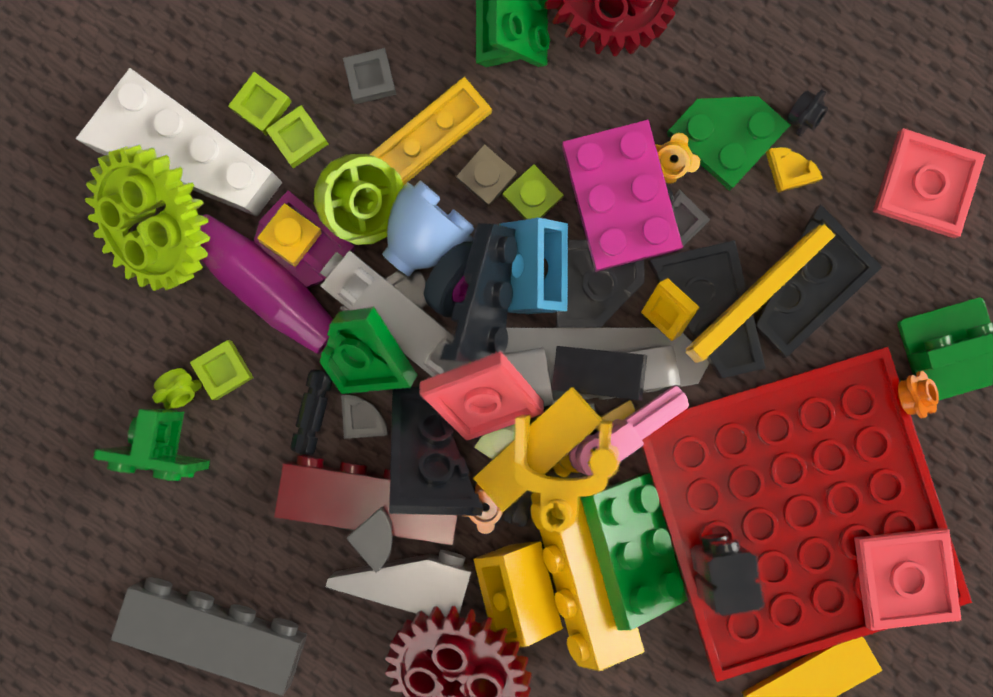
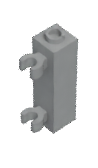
M348 251L344 257L336 252L320 273L326 277L325 281L320 285L323 289L349 310L375 307L403 353L432 377L469 363L441 360L440 357L444 343L452 344L454 335L351 251Z

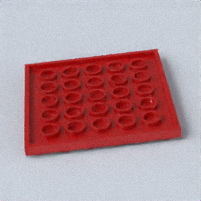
M889 347L876 349L689 407L642 439L645 445L641 449L654 488L659 496V504L671 537L674 554L710 669L716 682L886 630L871 631L866 628L854 538L935 528L948 529L912 417L905 412L899 399L898 386L900 381ZM712 534H729V539L739 540L740 546L756 555L760 577L755 580L761 584L764 606L760 610L721 616L715 613L698 596L695 575L698 572L693 569L690 549L694 545L702 544L701 537ZM951 539L959 605L963 606L972 603Z

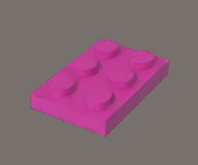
M649 120L567 140L562 143L563 153L595 272L678 251L683 248Z

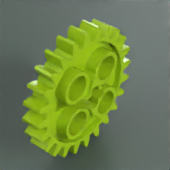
M141 145L116 149L108 152L109 155L98 158L100 166L93 167L90 170L95 179L86 182V186L94 193V196L85 198V202L95 209V213L88 216L90 221L98 223L99 229L93 235L96 238H104L106 244L103 246L102 252L104 254L109 252L114 254V268L124 265L126 279L137 276L140 287L150 284L153 291L163 287L165 290H169L193 279V273L203 268L199 260L208 256V253L201 244L210 241V237L200 230V226L208 223V219L198 215L196 210L201 207L203 201L191 198L190 193L195 185L193 182L186 184L181 182L183 169L178 167L170 170L168 155L157 158L155 148L151 147L143 150ZM166 205V208L163 211H161L159 214L155 216H152L156 213V208ZM141 222V223L137 226V230L128 233V230H129L133 225H135L136 223Z

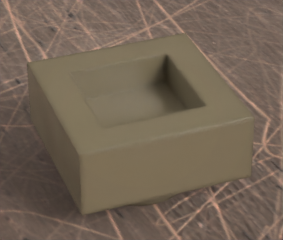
M484 144L456 178L485 205L490 207L514 180L517 172Z

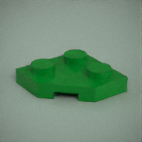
M759 96L697 99L668 130L667 135L671 138L675 133L685 134L689 139L688 146L691 152L700 158V165L730 191L788 129L790 124Z
M375 307L338 312L329 326L327 333L329 339L322 351L320 364L341 394L410 388L417 377V373Z

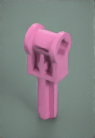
M678 386L670 387L624 420L616 419L612 422L611 445L616 446L619 450V464L624 458L645 445L642 439L688 408V398ZM600 431L594 435H588L569 453L571 465L576 471L587 476L594 474L587 462H589L592 455L590 450L592 448L599 449Z

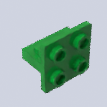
M476 0V63L487 68L522 59L537 67L546 66L548 64V48L550 46L548 9L544 7L547 0Z
M975 298L898 321V329L912 374L916 377L918 371H924L928 379L933 380L939 400L993 385V322L990 321L983 298Z
M139 409L138 417H134L128 432V441L132 444V447L120 446L95 449L93 457L96 460L108 461V470L136 473V469H154L152 477L180 481L181 477L192 478L195 472L209 469L210 460L177 455L184 412L171 409Z

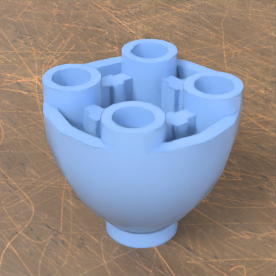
M421 180L415 186L406 182L399 192L388 220V247L382 253L392 265L407 276H410L416 269L436 266L440 259L453 247L463 242H471L474 239L470 235L475 229L473 225L454 209L449 214H446L436 205L440 197Z

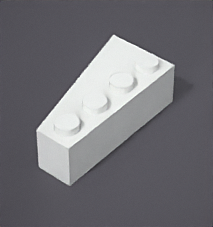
M131 68L128 69L76 138L94 151L104 155H109L108 152L126 146L141 145L143 150L153 147L155 148L157 158L164 155L169 156L170 170L178 167L183 169L181 177L183 184L193 182L195 185L194 191L254 216L259 215L283 183L272 171Z

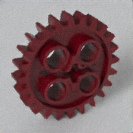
M547 0L544 7L545 9H558L552 22L553 24L566 22L569 25L564 34L566 38L576 32L581 35L579 40L580 48H583L590 40L595 42L596 54L599 55L603 48L609 45L612 55L617 56L623 49V46L631 55L634 54L640 44L647 48L655 37L659 38L675 16L676 12L673 8L680 0ZM600 9L607 11L612 18L605 16Z
M436 606L431 611L429 617L422 611H419L413 621L407 619L401 630H398L390 644L391 648L385 658L390 663L385 674L388 677L394 678L390 690L403 692L401 697H529L531 691L529 683L532 673L525 670L529 660L528 657L516 656L520 647L519 641L508 643L504 641L508 631L506 628L494 632L490 629L492 624L491 617H487L482 623L476 622L475 612L470 609L466 618L459 616L456 606L451 607L447 616H444L442 611Z

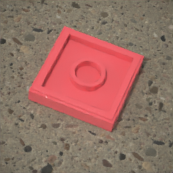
M904 128L897 133L873 212L951 238L960 237L986 155Z
M501 351L420 382V395L466 441L515 424L517 416L530 415L531 419L544 413V401Z
M935 528L854 538L866 628L872 631L961 620L949 529Z

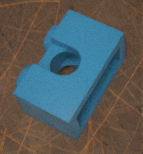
M532 218L499 224L516 229L517 255L512 263L510 283L513 289V298L508 307V312L520 314L566 312L568 294V223L543 218ZM544 258H545V259L547 260V262H548V274H547V276H546L545 279H544Z

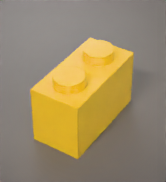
M541 541L511 544L473 559L487 617L492 618L490 629L496 632L499 629L506 628L508 630L504 639L506 643L519 641L520 647H527L563 629L555 603V595L549 572L543 560Z

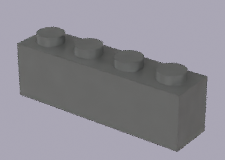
M149 577L146 578V581L142 580L128 587L111 637L112 641L281 696L291 686L308 635L307 633L297 631L299 626L296 623L282 618H274L272 622L255 617L257 613L255 610L243 605L233 604L229 609L214 604L215 598L203 592L189 591L188 595L171 590L173 584L159 578Z

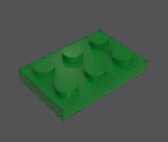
M650 473L636 475L610 485L598 494L581 497L618 631H631L688 601L671 537L659 504V496L654 488Z

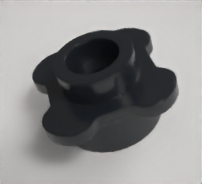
M823 89L817 95L806 90L791 109L788 121L798 127L796 135L799 137L804 134L807 128L815 130L825 117L828 107L824 105L823 99L826 91Z

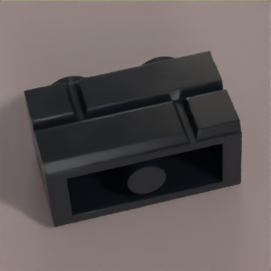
M712 534L701 537L702 544L694 545L690 549L693 569L698 572L695 575L698 596L715 613L721 616L760 610L764 606L761 584L755 580L760 577L756 555L740 546L739 540L729 539V534Z

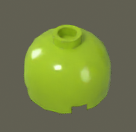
M346 154L331 161L320 173L314 188V206L320 221L335 236L356 245L374 244L387 237L391 209L404 185L400 174L384 160L369 154Z

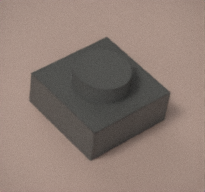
M385 48L343 58L352 99L355 104L397 95Z

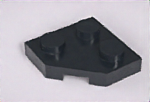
M568 240L567 311L556 312V328H600L644 284V259L595 272L587 240Z

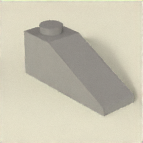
M440 550L439 556L426 554L385 562L377 573L369 565L335 571L328 578L326 587L417 614L419 611H422L428 617L433 608L437 606L443 615L447 616L452 606H456L458 613H460L472 566L464 563L466 557L463 555Z

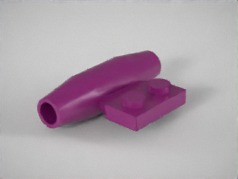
M289 190L259 221L254 242L208 214L203 215L208 219V223L201 225L200 230L210 237V241L201 244L208 253V256L201 259V261L214 277L271 327L314 353H322L329 339L327 333L333 318L308 288L325 281L326 277L320 272L336 252L344 257L348 251L352 253L355 251L354 246L350 242L335 236L320 221L318 215ZM284 203L319 227L322 232L296 267H293L265 247L257 239Z

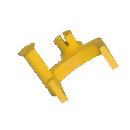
M530 415L517 416L515 421V482L526 490L541 493L540 521L546 530L550 532L565 531L571 528L577 519L580 496H591L602 492L608 484V478L614 475L618 469L619 450L616 446L611 445L612 421L603 420L600 423L599 449L593 452L589 460L590 469L594 474L581 478H558L538 473L528 466L527 451ZM558 505V509L564 513L565 518H555L551 508Z

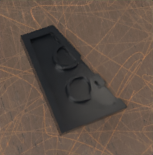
M821 204L815 208L798 241L820 224H825L836 236L765 302L755 321L757 332L782 358L788 357L882 268Z
M490 223L477 224L464 271L465 281L469 286L463 303H455L451 320L458 323L453 343H444L440 357L441 360L473 362L500 351L504 354L508 345V332L506 330L507 313L513 298V289L510 283L512 263L517 255L516 229Z
M735 240L647 261L659 282L669 278L700 307L687 326L694 339L747 291ZM753 314L707 357L719 379L765 369Z
M420 387L392 390L389 514L482 516L483 505L478 493L475 494L469 479V469L465 459L460 456L453 438V428L420 395Z

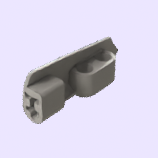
M506 328L508 332V345L504 356L544 401V406L553 405L566 393L564 391L552 390L557 346L647 355L643 393L666 390L672 386L696 385L700 382L709 365L707 358L704 361L695 363L685 353V348L692 341L684 333L671 341L658 328ZM579 393L584 400L599 397V400L616 398Z

